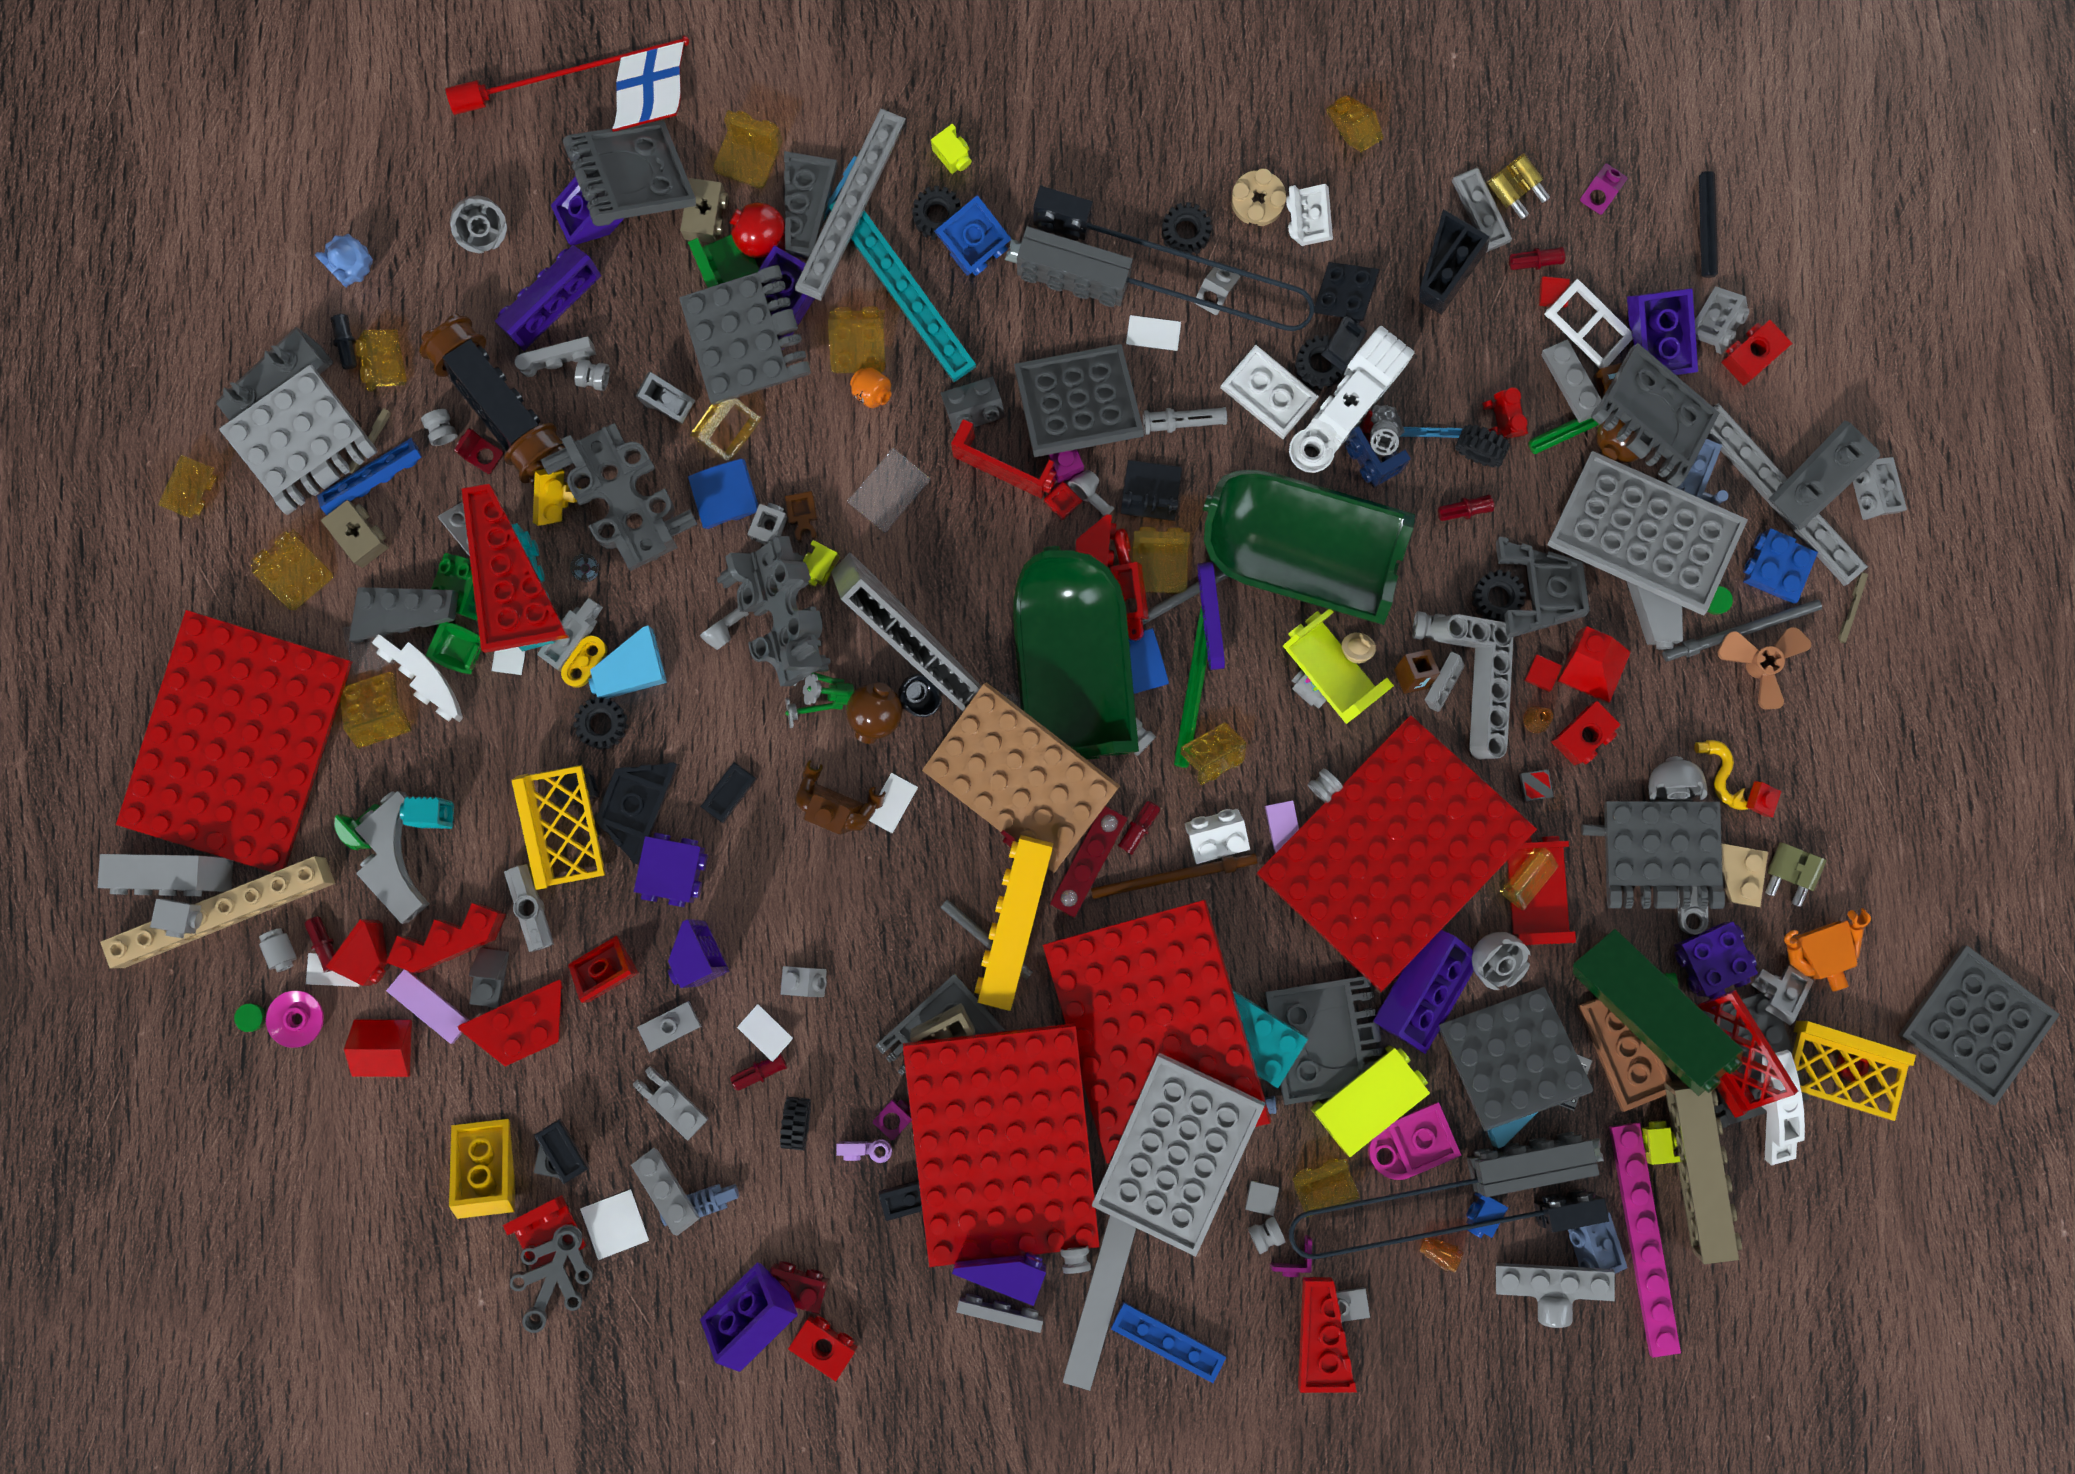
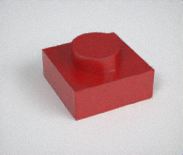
M1754 781L1746 808L1764 817L1773 818L1782 791L1763 782Z

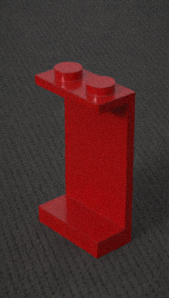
M962 420L951 443L954 458L1041 499L1045 492L1050 494L1056 482L1055 476L1057 473L1054 471L1053 461H1048L1040 479H1037L970 447L975 438L974 425L967 420Z
M1559 836L1542 837V842H1532L1530 837L1507 861L1512 935L1519 938L1525 945L1576 943L1575 931L1570 932L1564 862V847H1569V841H1560Z

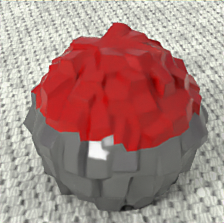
M1373 405L1372 409L1363 418L1360 427L1370 445L1371 428L1379 421L1387 420L1394 423L1398 429V437L1405 433L1395 407Z

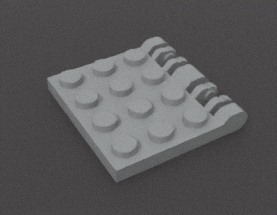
M312 364L219 428L286 515L297 509L294 501L300 506L306 503L304 496L294 485L299 479L310 494L316 496L320 493L318 487L309 477V472H311L312 477L323 489H326L341 478L328 460L329 458H332L334 464L342 473L346 475L350 472L349 465L338 453L343 448H346L354 462L359 465L364 462L363 456L354 446L353 441L368 459L378 452L374 444Z

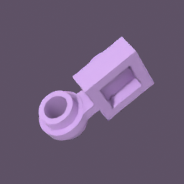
M883 1139L874 1142L839 1141L837 1143L836 1156H843L845 1161L861 1160V1155L869 1154L873 1161L883 1163L892 1155L890 1143ZM876 1147H884L886 1150L885 1155H877Z

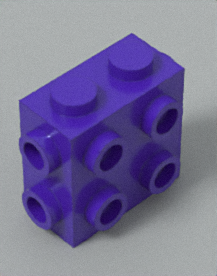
M654 833L653 838L645 836L634 892L641 893L640 899L657 902L658 897L669 899V905L685 907L686 902L694 903V899L699 898L702 888V882L698 881L700 870L704 871L707 864L708 855L704 854L705 848L699 847L697 840L682 838L681 843L670 841V835Z
M1733 921L1723 922L1705 930L1701 934H1696L1674 944L1677 950L1675 952L1676 960L1681 967H1685L1689 976L1687 983L1691 991L1697 993L1698 996H1708L1709 999L1716 998L1726 993L1725 988L1732 985L1735 988L1744 986L1751 982L1750 977L1758 974L1755 968L1757 966L1756 959L1749 950L1747 951L1743 943L1745 939L1741 928L1735 925Z

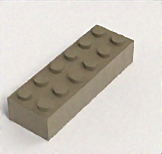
M1682 1080L1664 1082L1671 1128L1677 1142L1675 1152L1677 1156H1680V1162H1677L1692 1252L1703 1264L1739 1260L1738 1251L1742 1250V1243L1739 1233L1734 1231L1733 1222L1737 1221V1213L1734 1204H1730L1728 1193L1732 1192V1183L1730 1176L1725 1175L1723 1164H1727L1728 1160L1725 1147L1720 1146L1719 1135L1723 1134L1720 1118L1715 1116L1714 1106H1718L1715 1089L1710 1093L1704 1091L1700 1096H1697Z

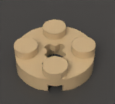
M1267 169L1250 171L1242 175L1237 180L1232 191V209L1236 216L1247 224L1250 222L1258 224L1257 226H1265L1274 222L1281 215L1286 202V191L1283 183ZM1254 193H1262L1264 195V203L1261 204L1259 201L1253 202Z

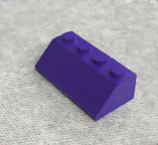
M574 245L569 249L561 251L556 258L557 261L552 266L543 269L538 274L537 280L530 287L522 289L517 299L498 313V318L495 320L496 324L523 351L602 276L591 258Z
M691 919L683 921L668 960L671 968L667 969L673 984H679L680 988L699 987L730 972L707 922Z
M1441 930L1403 969L1398 980L1393 984L1384 1004L1379 1008L1373 1022L1426 1054L1440 1030L1439 1024L1445 1022L1474 972L1471 957L1473 950L1456 936Z

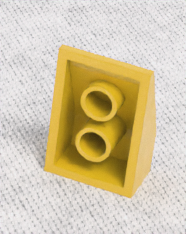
M509 1119L451 1125L449 1207L457 1219L515 1212V1178Z

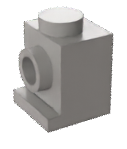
M768 503V506L759 504L748 531L750 539L766 545L769 540L781 536L788 519L786 513H783L784 509L772 503ZM768 522H774L775 526L772 530L765 528Z

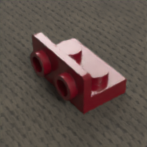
M780 1261L779 1264L774 1263L770 1273L790 1293L795 1308L819 1314L829 1278L823 1277V1272L814 1269H807L806 1272L796 1270V1265L789 1262Z

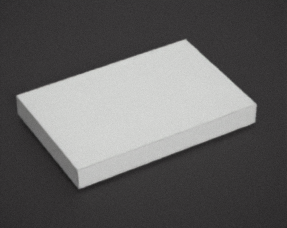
M1257 345L1252 348L1220 387L1282 439L1287 436L1319 397Z

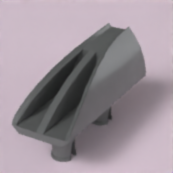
M295 327L276 346H271L272 349L269 352L265 351L264 357L236 383L231 382L232 387L230 389L224 387L223 395L216 401V404L228 420L231 421L307 366L312 364L317 372L322 374L333 364V360L314 339L301 329Z
M1844 420L1768 500L1801 531L1881 456L1880 452L1850 422Z

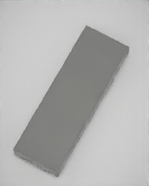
M1474 168L1453 177L1452 183L1473 227L1490 236L1487 252L1510 243L1512 237L1479 168Z

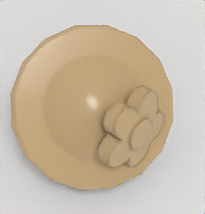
M1351 633L1343 639L1342 650L1349 661L1364 663L1374 656L1376 645L1368 635Z

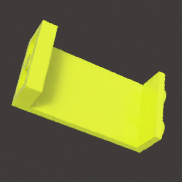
M1328 609L1321 615L1317 611L1305 621L1307 623L1306 627L1300 624L1288 633L1291 639L1283 647L1347 724L1394 685L1388 678H1385L1377 686H1374L1357 663H1353L1345 657L1342 645L1323 623L1334 612Z
M1388 1045L1385 1048L1388 1053L1324 1104L1318 1101L1310 1108L1343 1152L1349 1157L1430 1094L1425 1087L1428 1084L1427 1080L1418 1070L1413 1072L1408 1065L1411 1060L1401 1048L1396 1050V1048Z

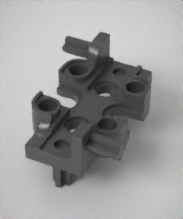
M615 423L603 427L601 430L581 440L574 441L571 435L564 437L561 440L566 448L541 459L548 475L572 463L575 464L576 468L570 471L567 483L579 505L588 503L595 498H601L608 502L609 513L607 516L589 525V528L601 546L607 549L618 548L630 571L652 560L655 561L659 557L677 549L678 546L673 536L697 525L690 510L673 518L675 513L674 504L665 488L651 496H643L637 492L636 481L638 478L654 470L655 467L641 444L637 442H624ZM632 454L641 455L639 462L635 464L628 463V458ZM607 466H614L618 470L617 476L612 480H607L603 477V470ZM589 478L590 484L584 489L577 487L581 479ZM656 503H666V507L661 513L652 512L653 506ZM634 514L640 515L643 520L641 526L636 529H632L627 525L628 518ZM605 528H615L613 536L610 538L602 537V532Z
M777 536L773 540H769L766 545L756 552L729 553L725 556L728 568L720 573L717 581L723 584V588H729L737 581L742 582L737 591V602L740 612H754L755 616H761L770 611L773 616L771 632L764 637H758L752 642H748L752 658L757 662H769L772 664L777 672L780 686H793L814 672H827L829 670L828 665L831 663L830 658L820 655L818 649L821 646V641L817 639L820 637L823 628L820 612L816 611V607L798 610L796 605L798 591L809 584L811 577L808 567L803 561V555L793 553L789 536Z

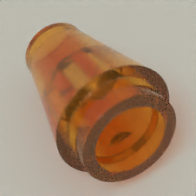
M1541 706L1530 707L1524 714V725L1530 732H1545L1553 720V712L1549 708ZM1539 714L1543 716V721L1540 719Z
M1429 1237L1424 1239L1419 1249L1420 1253L1424 1254V1256L1445 1272L1449 1270L1455 1273L1464 1255V1252L1458 1249L1459 1246Z

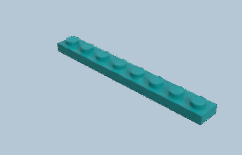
M835 202L828 206L830 212L832 211ZM864 210L850 240L953 382H956L976 368L975 362Z

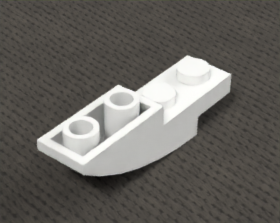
M378 634L372 642L379 648L376 653L389 663L394 659L401 664L398 670L411 680L416 676L410 683V686L416 690L413 695L426 705L430 701L437 705L438 709L435 712L447 721H450L453 717L460 722L463 716L453 690L438 668L409 642L400 650Z
M1789 1050L1780 1051L1775 1054L1797 1087L1798 1092L1793 1096L1761 1106L1767 1111L1765 1160L1770 1165L1796 1159L1797 1142L1805 1140L1802 1093L1796 1066ZM1762 1056V1064L1768 1066V1060L1765 1056ZM1762 1073V1076H1761V1082H1762V1083H1764V1079H1765V1075H1766V1074H1764V1073ZM1771 1077L1769 1086L1780 1091L1785 1090L1780 1080Z

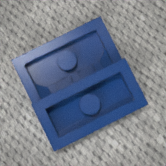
M745 459L727 462L688 476L703 528L710 529L729 520H739L756 513L759 505Z
M1153 628L1144 630L1143 637L1138 641L1129 639L1134 694L1169 684Z

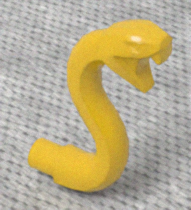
M1716 740L1696 742L1694 745L1696 753L1716 754L1722 759V766L1714 781L1717 797L1733 809L1747 810V801H1745L1743 796L1745 788H1742L1734 795L1730 794L1726 789V780L1734 764L1729 748Z

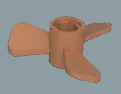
M1789 628L1783 632L1773 647L1769 646L1758 650L1739 632H1731L1724 637L1717 653L1721 660L1746 663L1748 673L1754 678L1761 679L1758 697L1759 706L1765 710L1779 709L1783 706L1784 699L1775 674L1782 670L1786 658L1809 650L1811 648V641L1799 629ZM1767 659L1770 665L1764 669L1760 663Z

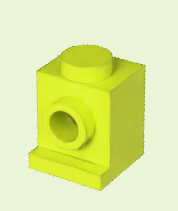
M953 124L931 139L933 152L951 174L957 170L963 171L971 164L972 160L968 156L970 149L961 136L957 138L956 127Z
M813 540L810 544L813 552H808L803 561L806 563L811 577L809 584L814 587L817 583L825 586L831 571L835 568L840 557L837 552Z
M1666 1121L1649 1122V1127H1641L1647 1163L1654 1165L1680 1162V1156L1674 1155L1673 1151L1677 1146L1675 1134L1671 1132V1128L1667 1127Z

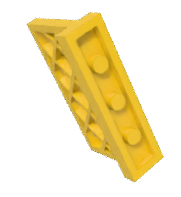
M578 765L530 775H518L512 779L535 889H544L551 885L604 876L606 873L583 766ZM566 774H577L579 785L574 792L560 784ZM560 776L557 781L551 777ZM545 779L554 786L547 796L544 797L536 792L534 780ZM556 788L570 796L563 809L548 800ZM579 790L581 792V797L576 795ZM537 798L542 801L540 806L538 804ZM573 799L584 806L585 812L580 820L565 811ZM545 804L559 812L552 825L541 818L540 811ZM562 815L576 823L569 836L555 828ZM585 817L587 820V825L582 822ZM579 826L590 834L591 839L586 847L571 838ZM544 827L548 828L546 834L544 832ZM551 831L565 840L558 852L547 845L546 839ZM568 842L582 851L575 863L561 855ZM591 844H592L593 852L588 849ZM586 853L595 859L597 870L587 872L577 864ZM550 854L553 855V856H555V857L552 859V861H551V859H550ZM557 858L571 867L566 876L554 877L552 866ZM573 870H576V871L579 872V873H577V874H572V875H571V873L573 872Z
M1796 1021L1794 1032L1797 1033L1792 1057L1796 1070L1799 1071L1805 1067L1812 1080L1804 1086L1800 1085L1801 1092L1895 1121L1908 1067L1914 1066L1916 1055L1809 1021ZM1805 1040L1813 1042L1819 1053L1808 1060L1802 1051ZM1834 1050L1840 1051L1846 1061L1836 1068L1833 1067L1827 1054ZM1822 1058L1829 1072L1817 1078L1810 1064ZM1864 1058L1867 1059L1872 1071L1860 1076L1854 1063ZM1849 1067L1856 1080L1844 1086L1837 1072ZM1888 1067L1898 1069L1895 1081L1888 1085L1881 1071ZM1876 1075L1882 1089L1870 1094L1864 1081ZM1832 1076L1838 1090L1827 1094L1820 1082ZM1859 1085L1866 1098L1855 1103L1850 1098L1847 1090ZM1886 1093L1890 1101L1888 1112L1879 1110L1874 1101L1875 1098ZM1869 1103L1871 1107L1865 1106L1864 1104Z

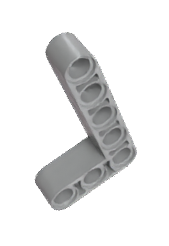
M1459 614L1439 617L1431 624V634L1436 641L1475 648L1470 752L1479 760L1501 758L1505 755L1508 746L1513 637L1507 638L1505 622Z

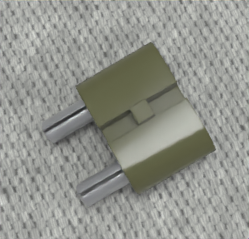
M1779 842L1767 871L1772 877L1765 893L1775 896L1781 880H1786L1798 885L1792 904L1801 907L1808 889L1811 891L1815 890L1827 860Z

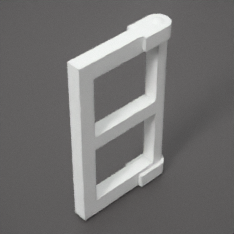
M1578 279L1544 313L1548 319L1550 318L1598 365L1599 369L1608 367L1633 339L1632 332ZM1576 291L1597 311L1578 333L1557 314ZM1602 317L1623 336L1604 358L1582 339Z

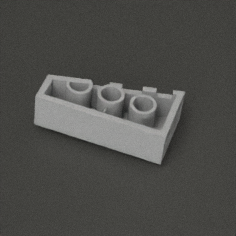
M100 854L98 888L110 889V894L128 895V889H134V895H152L153 890H159V895L177 896V891H184L183 896H202V891L226 892L232 889L233 860L207 856Z

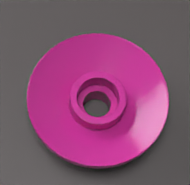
M288 991L279 995L270 1004L266 1014V1026L270 1036L278 1044L289 1048H298L311 1043L319 1035L324 1021L320 1003L311 994L303 991ZM298 1013L302 1016L300 1024L295 1022V1016Z

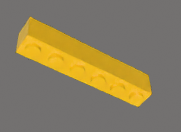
M1023 835L1020 836L1019 842L1013 841L1009 855L1010 858H1014L1012 869L1006 868L1002 885L1007 886L1005 897L999 895L995 912L1000 913L998 924L992 922L988 939L993 940L991 951L985 949L981 965L986 967L984 978L978 977L974 992L980 994L978 1003L1011 1011L1054 843Z

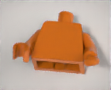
M1861 908L1859 916L1854 910L1848 911V917L1851 919L1850 924L1848 921H1836L1794 937L1792 936L1798 934V931H1789L1784 937V942L1787 945L1790 964L1811 979L1827 977L1832 991L1849 987L1843 971L1857 966L1864 927L1871 921V916L1864 908Z

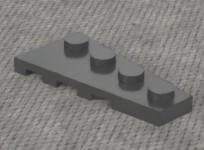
M358 587L349 641L356 644L364 642V639L376 638L378 634L386 637V634L394 632L403 633L419 626L424 628L455 620L459 593L453 590Z

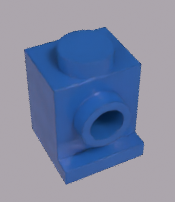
M1476 1192L1474 1195L1479 1197L1477 1203L1473 1202L1466 1213V1217H1468L1466 1223L1473 1224L1503 1218L1508 1207L1491 1197H1485L1481 1193ZM1499 1224L1468 1229L1467 1231L1479 1238H1482L1484 1234L1493 1238Z

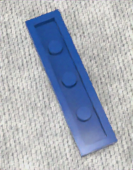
M412 438L408 439L317 495L322 511L328 515L345 501H352L357 497L365 496L374 486L379 483H386L397 472L414 466L418 459L422 458L417 444Z
M1124 1301L1110 1327L1111 1330L1211 1383H1214L1226 1359V1355Z

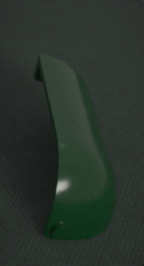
M1237 470L1224 475L1217 483L1214 494H1207L1203 511L1208 512L1205 521L1204 543L1210 559L1225 575L1249 586L1382 625L1385 624L1393 603L1398 580L1396 573L1399 563L1396 562L1397 560L1403 561L1414 528L1415 514L1280 474L1260 470Z
M1060 546L1044 547L1043 552L1034 555L1024 564L1017 579L1013 600V623L1021 709L1086 760L1099 759V756H1120L1139 752L1127 614L1121 586L1109 568L1093 556L1070 550H1060Z

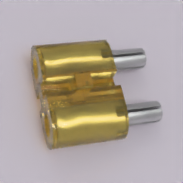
M1525 153L1487 181V184L1504 207L1507 208L1511 205L1520 219H1524L1529 213L1519 198L1530 189L1534 191L1542 203L1550 198L1539 183L1544 178Z

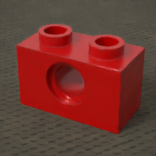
M1771 320L1767 321L1763 326L1757 323L1746 333L1748 339L1744 343L1738 340L1725 351L1729 356L1721 363L1743 386L1793 344ZM1750 346L1758 349L1759 356L1751 352Z
M1598 701L1589 704L1569 723L1551 743L1574 766L1582 762L1586 765L1598 754L1595 750L1602 743L1606 746L1618 735L1615 730L1621 724ZM1584 728L1589 729L1593 734L1591 743L1583 739L1582 731Z
M810 1315L788 1350L836 1382L857 1349V1346L853 1344L855 1340L842 1331L838 1334L829 1328L831 1324L823 1317L817 1315L814 1318ZM827 1339L832 1345V1350L829 1352L820 1351L817 1341Z

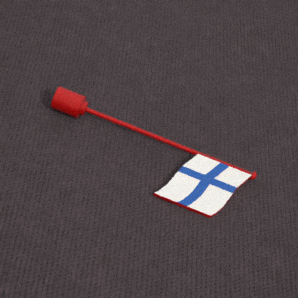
M682 36L683 39L489 89L486 88L485 84L480 85L478 80L447 87L445 91L453 114L457 115L486 107L485 101L490 100L489 94L620 61L616 81L617 113L612 131L615 132L677 115L681 100L680 67L684 45L685 47L688 46L689 39L687 36Z

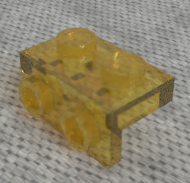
M397 329L364 330L358 340H356L355 350L357 356L361 357L360 376L362 382L366 383L367 391H374L377 386L405 385L407 379Z
M180 455L158 505L189 519H192L193 514L199 516L206 502L201 499L204 490L211 491L217 478L216 475L212 474L214 468Z
M1224 722L1182 746L1181 755L1198 771V782L1203 785L1210 780L1217 779L1227 770L1238 767L1245 759L1246 742Z
M1331 1159L1325 1162L1323 1167L1315 1170L1307 1168L1299 1171L1293 1177V1187L1303 1212L1346 1204L1360 1198L1346 1159Z

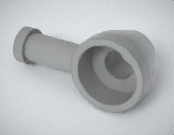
M1086 470L1074 476L1068 482V486L1081 500L1089 501L1103 514V517L1106 514L1109 515L1115 509L1113 506L1110 507L1095 493L1099 484V478L1092 471Z
M737 606L738 608L700 635L701 638L716 650L720 649L731 640L728 628L744 616H748V612H740L739 606Z

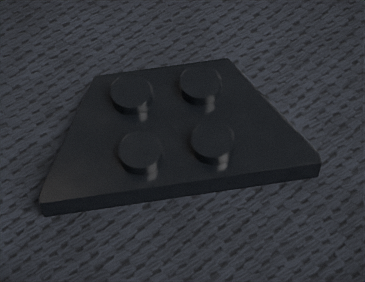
M671 762L659 765L615 768L595 822L606 831L615 844L626 853L634 864L639 865L645 836L651 837L679 764Z

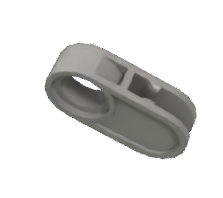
M1678 887L1677 913L1679 928L1689 935L1701 934L1708 927V906L1706 909H1700L1697 904V887H1689L1691 903L1689 909H1682L1680 907ZM1691 913L1696 914L1700 918V925L1695 930L1690 929L1686 924V918Z

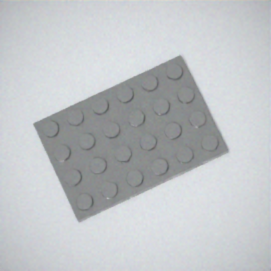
M1592 451L1547 546L1704 616L1709 609L1748 519Z
M1159 1053L1095 1196L1092 1207L1196 1257L1263 1111L1265 1102Z

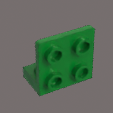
M732 235L705 246H701L698 238L688 242L707 288L759 271L755 258L742 253L735 245Z
M445 553L439 564L431 589L458 592L456 613L478 622L470 559Z

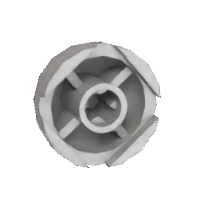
M479 195L467 196L460 200L452 209L450 217L451 232L457 243L467 251L484 253V251L497 248L505 239L507 231L505 216L500 207L489 198Z
M1682 757L1667 758L1666 762L1659 764L1649 777L1648 788L1651 802H1654L1655 799L1659 800V802H1692V798L1700 796L1701 801L1708 795L1703 771L1699 766L1690 761L1683 760Z
M1493 932L1484 936L1474 947L1471 956L1473 970L1486 987L1500 990L1498 987L1506 985L1509 988L1520 981L1528 971L1530 963L1527 959L1530 951L1516 936L1507 932Z

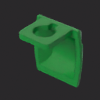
M449 622L441 623L425 656L451 670L472 674L482 652L480 636Z
M372 805L364 814L370 810L376 811L380 805ZM338 814L335 816L334 826L340 840L353 850L371 849L370 845L355 830L361 824L359 820L364 814L356 821L347 815Z

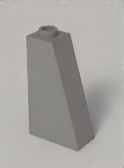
M1627 581L1647 645H1656V649L1667 650L1673 649L1674 645L1682 642V606Z

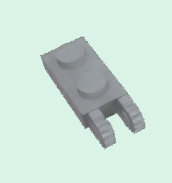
M649 1066L645 1070L647 1076L661 1087L653 1093L644 1082L638 1079L633 1083V1086L648 1099L647 1102L687 1141L690 1140L709 1120L708 1117L671 1081H666L655 1069Z

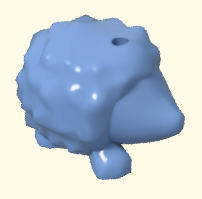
M350 234L344 236L335 235L332 241L326 243L324 253L316 252L314 254L346 288L354 282H362L364 277L370 272L373 263L367 247Z

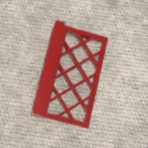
M1736 990L1697 1005L1702 1011L1715 1015L1714 1022L1718 1026L1720 1025L1721 1018L1734 1023L1732 1033L1724 1029L1722 1030L1736 1043L1750 1049L1748 1058L1744 1056L1741 1058L1742 1064L1746 1065L1745 1074L1737 1070L1732 1074L1726 1072L1719 1078L1721 1082L1716 1087L1735 1118L1745 1115L1749 1110L1793 1096L1798 1092L1797 1087ZM1729 1000L1732 1002L1737 1010L1736 1016L1723 1011L1724 1002ZM1740 1026L1750 1031L1753 1036L1752 1041L1738 1036ZM1755 1052L1765 1055L1768 1060V1066L1754 1061ZM1752 1068L1766 1074L1764 1083L1750 1077ZM1771 1077L1780 1080L1785 1090L1780 1091L1769 1086ZM1748 1085L1761 1090V1098L1755 1100Z

